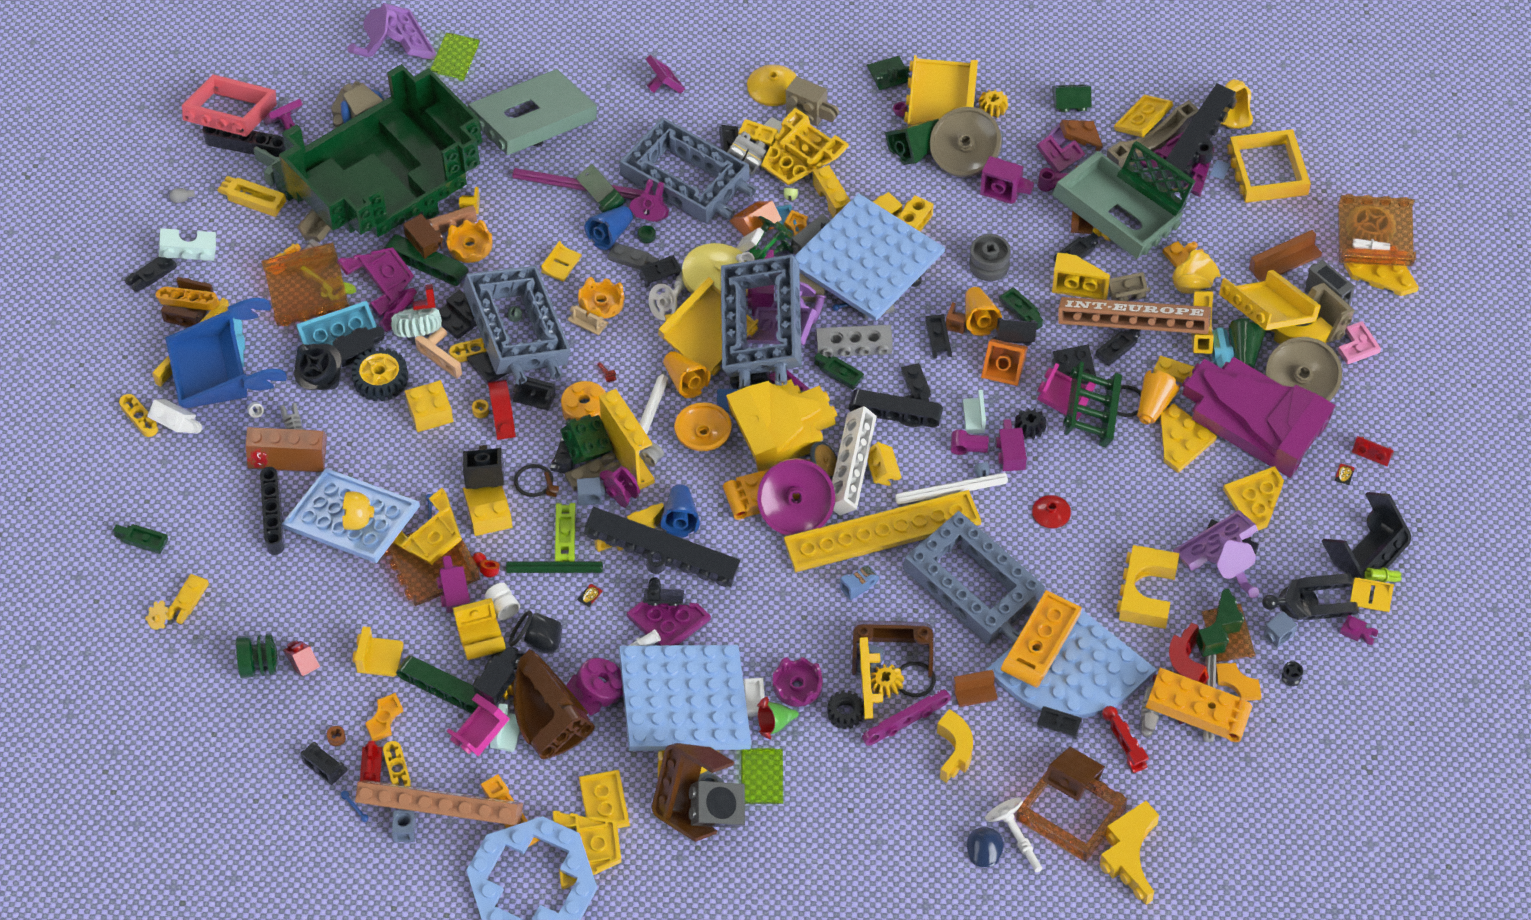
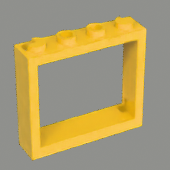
M1293 129L1230 137L1229 144H1227V154L1231 156V167L1235 169V180L1239 182V193L1243 195L1245 203L1309 194L1311 183ZM1285 144L1296 181L1251 186L1240 150Z

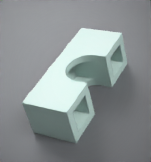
M160 228L159 257L214 261L216 232L197 231V238L194 241L187 242L179 237V230Z

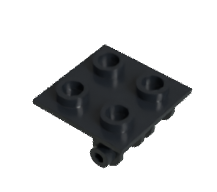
M1089 344L1052 351L1054 357L1052 364L1053 366L1056 363L1059 364L1057 370L1070 377L1072 368L1082 361L1084 362L1083 372L1096 376ZM1081 380V383H1088V381Z
M653 577L649 580L648 589H645L643 603L651 606L659 605V603L678 606L683 604L684 590L661 589L660 579Z

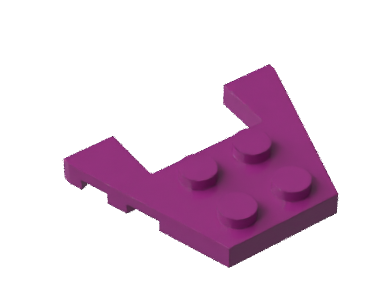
M1184 132L1167 142L1166 146L1160 150H1155L1154 153L1166 160ZM1145 160L1140 161L1142 167L1148 168ZM1150 160L1153 167H1158L1156 161ZM1211 162L1208 164H1193L1190 174L1194 175L1192 179L1196 182L1190 193L1198 197L1201 196Z
M393 247L373 251L370 254L354 255L351 258L345 259L344 257L337 261L346 275L363 267L383 293L381 297L372 301L369 305L378 318L384 315L399 294L414 278L413 273Z

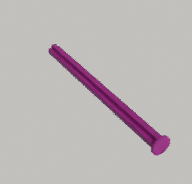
M515 168L512 173L514 179L587 191L576 178ZM612 185L623 198L636 199L642 195V192H645V190Z

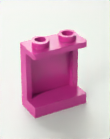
M1056 363L1053 368L1049 367L1044 375L1046 381H1042L1037 390L1040 392L1037 400L1067 415L1072 378L1058 371L1059 364ZM1088 382L1087 385L1081 383L1080 388L1093 392L1096 384ZM1079 396L1078 404L1086 406L1089 398ZM1077 412L1076 420L1079 419L1082 413Z
M477 693L472 699L478 705L477 709L456 733L451 729H448L446 732L451 735L450 740L456 746H460L468 754L473 752L479 757L510 718L498 707Z

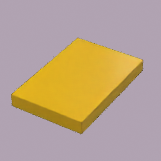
M1144 94L1114 125V129L1118 132L1144 137L1174 106L1173 101Z
M619 770L579 777L586 817L590 818L592 816L616 820L618 828L630 826Z

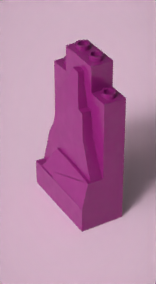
M1235 357L1230 362L1226 361L1222 368L1204 358L1201 364L1197 363L1193 368V375L1191 377L1187 376L1182 384L1184 387L1182 395L1196 402L1192 409L1194 412L1192 420L1267 465L1275 466L1279 472L1289 478L1293 476L1300 466L1303 456L1316 437H1320L1327 427L1336 407L1335 404L1298 385H1294V387L1283 386Z

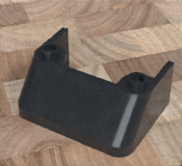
M1367 492L1365 494L1373 509L1367 517V526L1370 532L1353 551L1345 540L1324 538L1322 540L1333 564L1343 572L1352 574V578L1366 579L1365 571H1367V568H1388L1411 542V533L1393 498L1387 493Z

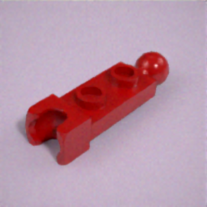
M1106 706L1102 711V716L1106 721L1111 722L1110 729L1127 755L1129 768L1133 773L1146 769L1148 766L1145 761L1149 760V757L1143 747L1139 748L1137 739L1131 736L1126 721H1122L1117 709L1114 706Z

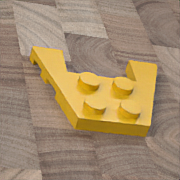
M443 488L439 489L429 498L439 512L409 537L401 530L392 542V544L431 565L462 540L447 493Z
M553 811L554 822L569 829L577 828L593 875L622 862L616 820L592 816L589 818L578 816V814L574 813L565 814L560 811ZM559 869L561 888L566 889L574 885L577 879L562 873Z

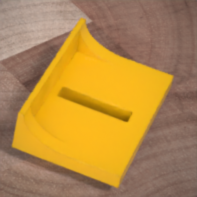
M559 241L541 265V273L564 282L582 257V254L568 249Z
M1354 578L1350 602H1357L1358 607L1383 612L1390 611L1394 584ZM1371 586H1375L1372 604H1369Z

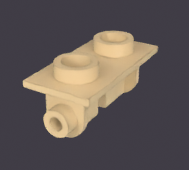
M578 305L571 307L570 312L572 314L567 319V321L598 336L609 323L603 320L601 316L598 317L592 313L587 315V311L581 309Z

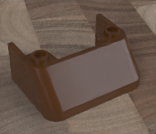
M867 620L855 623L853 627L852 675H856L857 643H859V638L868 637V642H901L929 645L928 677L932 676L934 634L930 624L926 622Z
M682 743L668 745L664 752L652 802L653 814L694 842L717 834L718 830L713 827L691 826V820L689 819V809L691 807L689 788L691 784L699 780L702 767L714 773L734 766V761L707 746Z

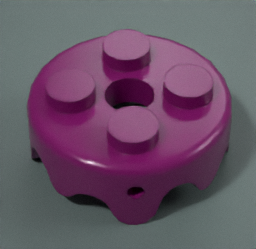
M788 657L783 658L778 668L773 672L772 686L776 697L786 705L794 707L806 706L814 702L820 696L823 686L819 664H813L804 657L795 661H791ZM795 681H800L803 683V685L800 687H795L792 685V683Z
M591 658L585 661L576 673L577 680L575 685L582 691V698L586 704L599 701L603 707H607L612 703L617 704L623 695L621 669L609 660ZM598 677L604 678V679L606 680V682H603V681H602L601 679H599Z

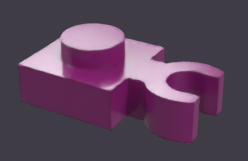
M1348 615L1340 630V634L1357 642L1360 638H1363L1367 644L1373 645L1374 638H1371L1369 635L1377 637L1379 631L1375 628H1366L1367 622Z

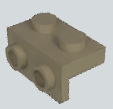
M313 209L297 226L306 241L314 239L316 242H321L331 230Z
M1144 272L1111 278L1109 280L1111 300L1129 301V298L1133 297L1136 300L1143 299L1151 291L1150 287H1147Z

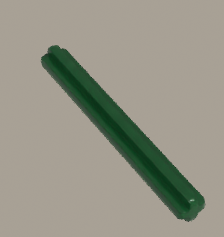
M508 561L506 562V572L602 573L603 562Z

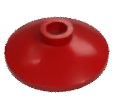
M1047 495L1039 498L1034 503L1032 515L1034 520L1045 528H1059L1069 521L1071 508L1063 498Z

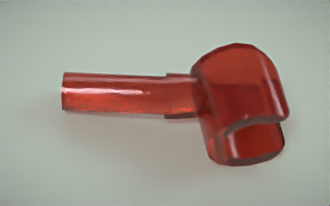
M601 362L597 364L603 371L606 382L617 380L615 370L608 371Z

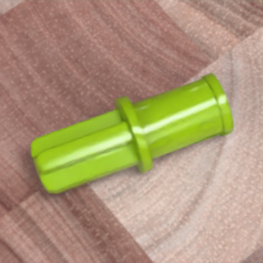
M1383 567L1380 569L1367 568V571H1365V578L1367 580L1384 583L1387 581L1400 582L1402 580V573L1400 571L1388 570Z

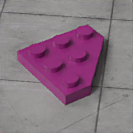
M641 601L627 612V617L646 635L654 629L658 632L661 641L655 643L657 646L679 645L711 620V615L698 603L669 606L667 603H661L651 606Z

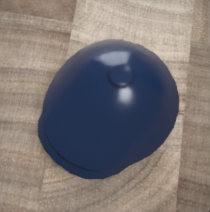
M981 827L972 831L967 839V850L971 862L979 867H992L997 864L1004 847L1000 833L989 827Z

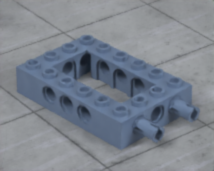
M664 117L619 161L620 175L644 189L648 179H652L654 181L652 188L654 195L656 194L658 183L663 182V200L706 224L716 213L731 220L735 210L727 207L725 204L738 190L749 197H753L757 189L755 186L747 183L749 180V164ZM668 150L715 176L716 179L711 184H708L707 188L699 196V189L697 187L688 185L681 178H676L669 174L667 170L663 171L653 164Z
M792 254L722 265V369L729 377L739 376V390L751 386L750 374L775 371L776 385L781 386L782 382L783 385H786L787 369L802 367L800 274L798 261ZM776 285L777 298H775V302L777 303L778 315H776V320L778 321L776 337L781 344L772 346L767 344L765 347L758 348L747 347L746 289Z
M537 266L466 274L463 291L495 373L512 372L515 383L518 385L527 381V377L524 374L525 370L548 368L551 379L555 380V377L556 379L562 377L559 366L567 365L571 350ZM521 296L538 340L536 342H519V344L509 345L510 337L506 334L503 326L504 322L500 319L498 306H495L493 299Z
M960 511L955 513L905 557L903 570L987 645L991 644L1001 634L1015 644L1020 633L1011 625L1027 610L1033 613L1045 589V586ZM959 541H961V550L973 557L979 566L982 565L992 574L991 577L999 580L1009 592L991 609L938 563L939 559L947 552L950 553Z

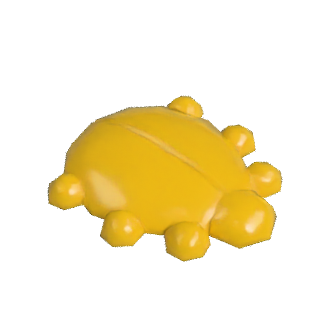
M160 600L159 603L155 601L154 607H149L148 616L145 617L148 625L154 630L164 629L165 620L169 618L166 615L168 607H165L166 603L163 600Z

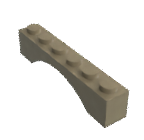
M1189 100L1176 107L1160 125L1144 137L1133 141H1120L1107 149L1106 157L1122 168L1135 141H1138L1153 152L1160 149L1167 142L1186 130L1199 109ZM1136 148L1138 157H1143L1142 152Z

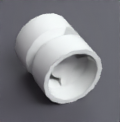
M505 583L495 584L485 593V599L492 598L495 614L500 620H507L513 617L520 609L519 602Z

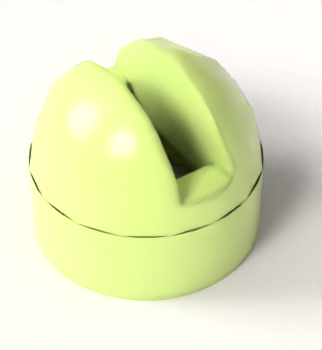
M784 188L785 199L789 200V196H791V200H795L798 196V189Z

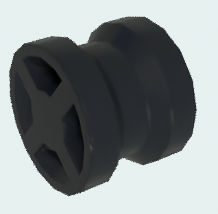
M1295 661L1287 662L1284 665L1281 679L1285 685L1294 687L1300 684L1303 675L1302 665Z

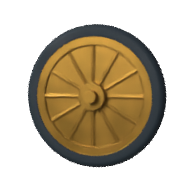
M816 442L811 447L810 460L823 468L830 479L833 480L837 456L828 444Z

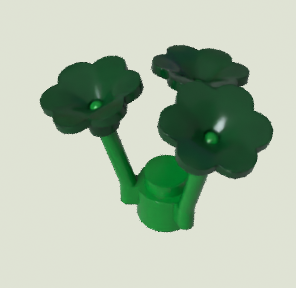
M759 216L758 219L763 223L761 229L764 233H767L769 227L777 228L778 231L775 233V237L762 250L759 247L757 248L759 240L757 245L748 251L753 254L754 260L764 259L767 255L765 252L777 240H781V244L774 250V255L784 250L792 254L794 251L783 237L791 239L793 236L787 227L778 221L773 223Z

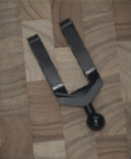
M1349 573L1295 579L1290 582L1284 597L1276 598L1274 595L1269 594L1263 597L1262 605L1267 610L1275 609L1277 605H1285L1297 620L1347 617L1348 615L1353 616L1359 613L1357 602L1302 607L1299 592L1352 586L1354 584L1352 574Z

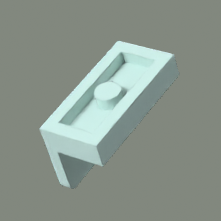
M979 390L978 398L963 399L965 430L968 434L985 433L986 416L983 390Z
M500 703L498 708L510 720L490 742V748L514 752L520 729L515 714L508 712V705Z

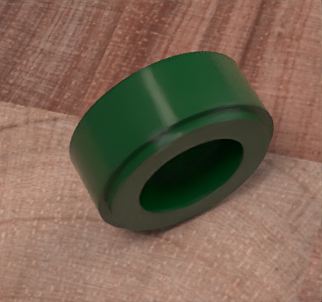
M645 225L638 229V239L640 242L647 244L655 240L656 231L652 226Z

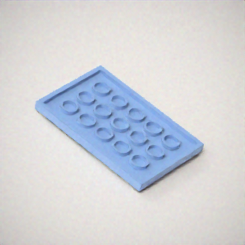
M326 468L282 525L286 530L377 563L420 505L416 500ZM347 491L360 492L366 495L370 500V505L374 506V517L370 518L369 523L360 530H345L343 527L342 515L345 516L343 501Z

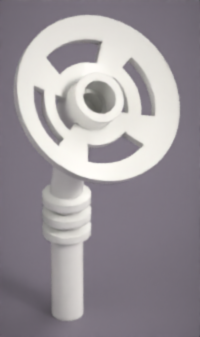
M681 272L676 278L674 290L666 284H657L649 293L650 310L659 320L665 321L666 311L672 309L671 314H673L677 310V297L685 289ZM664 288L665 292L659 295L657 293L658 290ZM655 300H656V302H657V306H658V308L660 309V311H658V309H657V307H656Z
M1017 797L999 804L988 812L985 816L986 821L996 822L1003 820V822H1006L1018 842L1017 846L1021 853L1026 855L1034 871L1040 872L1042 866L1033 853V847L1029 840L1024 837L1014 820L1015 816L1013 813L1019 809L1023 800Z

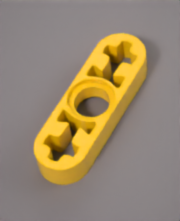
M482 338L452 345L449 349V355L460 363L467 361V356L487 352L486 348L484 349ZM474 346H479L481 348L477 352L471 350V348Z
M123 395L119 403L125 415L145 437L156 435L158 432L157 422L147 417L149 412L134 395ZM127 402H129L130 404L132 403V409L129 406V404H126ZM136 413L144 414L141 418H134ZM147 422V425H148L149 427H152V428H150V429H149L148 427L146 428V427H145V423Z
M396 741L387 742L383 747V753L391 783L399 785L398 779L402 778L404 786L412 787L401 745ZM390 749L395 750L396 758L392 759ZM395 765L403 766L400 772L392 771V767Z

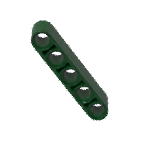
M394 234L383 248L393 247L406 265L453 286H458L469 272L463 263L439 252H434L424 259L407 238Z
M408 655L396 671L402 680L471 714L478 707L472 700L475 696L473 685L416 657Z

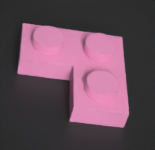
M1363 321L1346 327L1345 332L1352 342L1339 346L1338 352L1347 365L1380 353V346Z

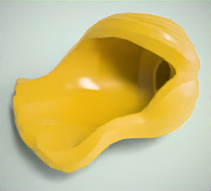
M1232 79L1225 87L1236 91L1235 99L1237 103L1233 109L1229 110L1226 121L1224 123L1221 122V124L1231 129L1250 127L1253 122L1250 111L1251 91L1245 86L1243 81Z
M1192 250L1187 260L1179 265L1172 275L1175 288L1184 294H1193L1194 291L1209 289L1212 287L1214 279L1221 277L1216 263L1208 254L1201 250Z

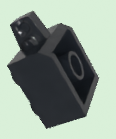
M481 445L479 450L463 451V475L466 489L504 485L502 448L487 449V445Z

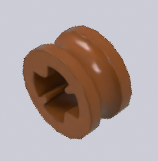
M332 726L327 730L326 734L330 745L340 746L345 742L346 736L342 727ZM337 734H340V737L337 736L335 739H333L332 735L336 736Z

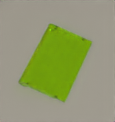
M446 32L430 70L440 75L464 81L480 40Z
M741 749V784H745V804H783V749Z

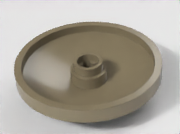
M961 107L948 112L936 123L930 137V149L935 162L946 173L956 177H972L981 174L989 156L998 158L1002 146L1001 131L994 118L987 112L975 107Z
M1297 337L1289 339L1276 347L1268 359L1265 375L1283 386L1294 387V385H1298L1331 401L1341 385L1342 366L1337 354L1326 343L1315 338Z

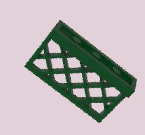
M1138 141L1133 143L1122 169L1117 174L1119 179L1175 217L1185 208L1186 200L1196 182ZM1136 148L1142 152L1143 157H1138ZM1145 160L1148 168H1142L1140 161ZM1150 160L1156 161L1158 167H1153ZM1130 162H1135L1137 169L1130 165ZM1165 170L1171 171L1173 177H1168ZM1155 171H1160L1163 178L1157 179ZM1144 172H1150L1152 179L1145 175ZM1180 180L1189 184L1188 187H1182ZM1170 181H1175L1177 188L1172 189ZM1159 182H1164L1165 185H1166V188H1164L1163 186H1161V185L1159 184ZM1179 192L1182 199L1177 197L1174 193Z

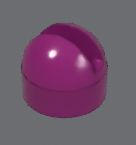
M898 102L893 106V111L896 116L904 117L905 112H908V107L905 102Z

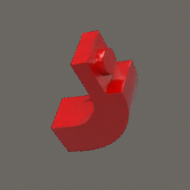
M507 380L487 382L497 440L516 437Z
M1191 622L1189 627L1183 631L1181 637L1173 636L1169 646V657L1174 673L1205 684L1209 678L1206 666L1189 658L1191 651L1196 645L1195 640L1199 630V626Z

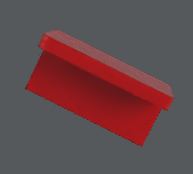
M433 284L425 285L427 299L413 301V310L436 307Z

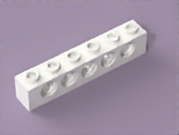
M864 406L848 412L832 481L835 490V506L833 511L838 515L854 511L858 506L877 417Z

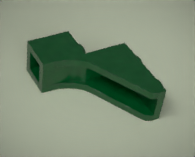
M1224 589L1221 593L1215 622L1207 628L1198 630L1195 642L1202 657L1224 653L1229 643L1228 634L1240 632L1242 623H1244L1243 613L1238 610L1236 598L1234 595L1232 596L1229 589Z

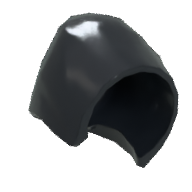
M534 613L526 630L524 642L540 653H554L561 641V622L542 614Z

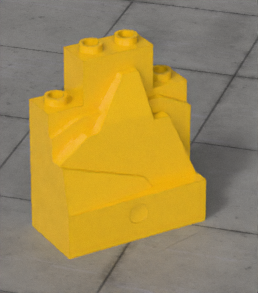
M791 379L787 381L786 385L782 383L781 386L766 381L726 395L731 417L735 418L756 462L758 472L770 469L781 461L809 454L814 443L824 440L821 430L836 425V410L834 406L829 405V396L826 391H822L820 385L801 393L799 386H794Z

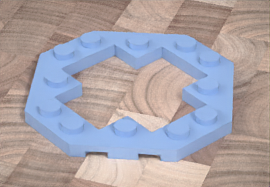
M543 816L487 834L466 870L481 919L523 920L495 907L504 889L488 881L487 878L505 846L524 854L533 837L568 853L560 867V871L577 879L559 913L539 905L532 920H581L597 891V885L580 834Z

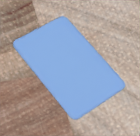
M1217 160L1210 175L1224 179L1230 164Z

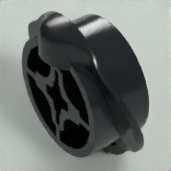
M330 344L300 345L297 348L294 369L296 382L307 390L336 389L339 386L342 357L340 352Z

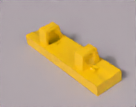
M868 637L859 638L864 721L873 719V703H883V694H872L870 663H880V653L869 654Z

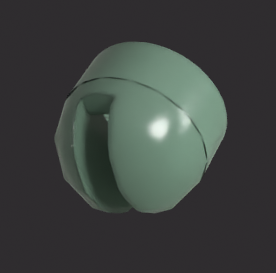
M512 306L508 309L507 315L510 321L518 322L522 319L523 315L520 307Z

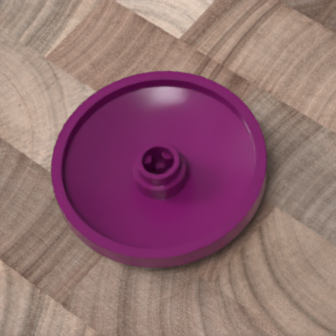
M799 458L787 459L772 466L763 476L757 494L758 507L763 519L772 529L790 536L821 528L825 525L835 506V490L829 475L816 463ZM799 493L800 497L794 499L792 495Z

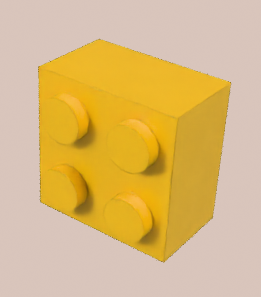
M441 380L404 390L407 406L417 433L454 422L452 409Z

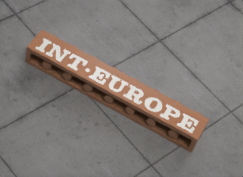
M1071 297L1061 298L1058 312V324L1208 334L1211 320V307Z
M367 780L357 782L355 798L356 803L509 825L521 823L523 809L522 802Z

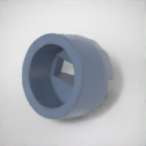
M986 462L976 464L974 466L976 476H988L990 473L989 464Z

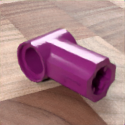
M1043 168L1039 173L1037 186L1041 191H1051L1056 187L1057 182L1069 173H1055L1051 168Z
M964 430L952 432L951 452L953 454L963 455L967 451L988 453L989 436L970 435Z

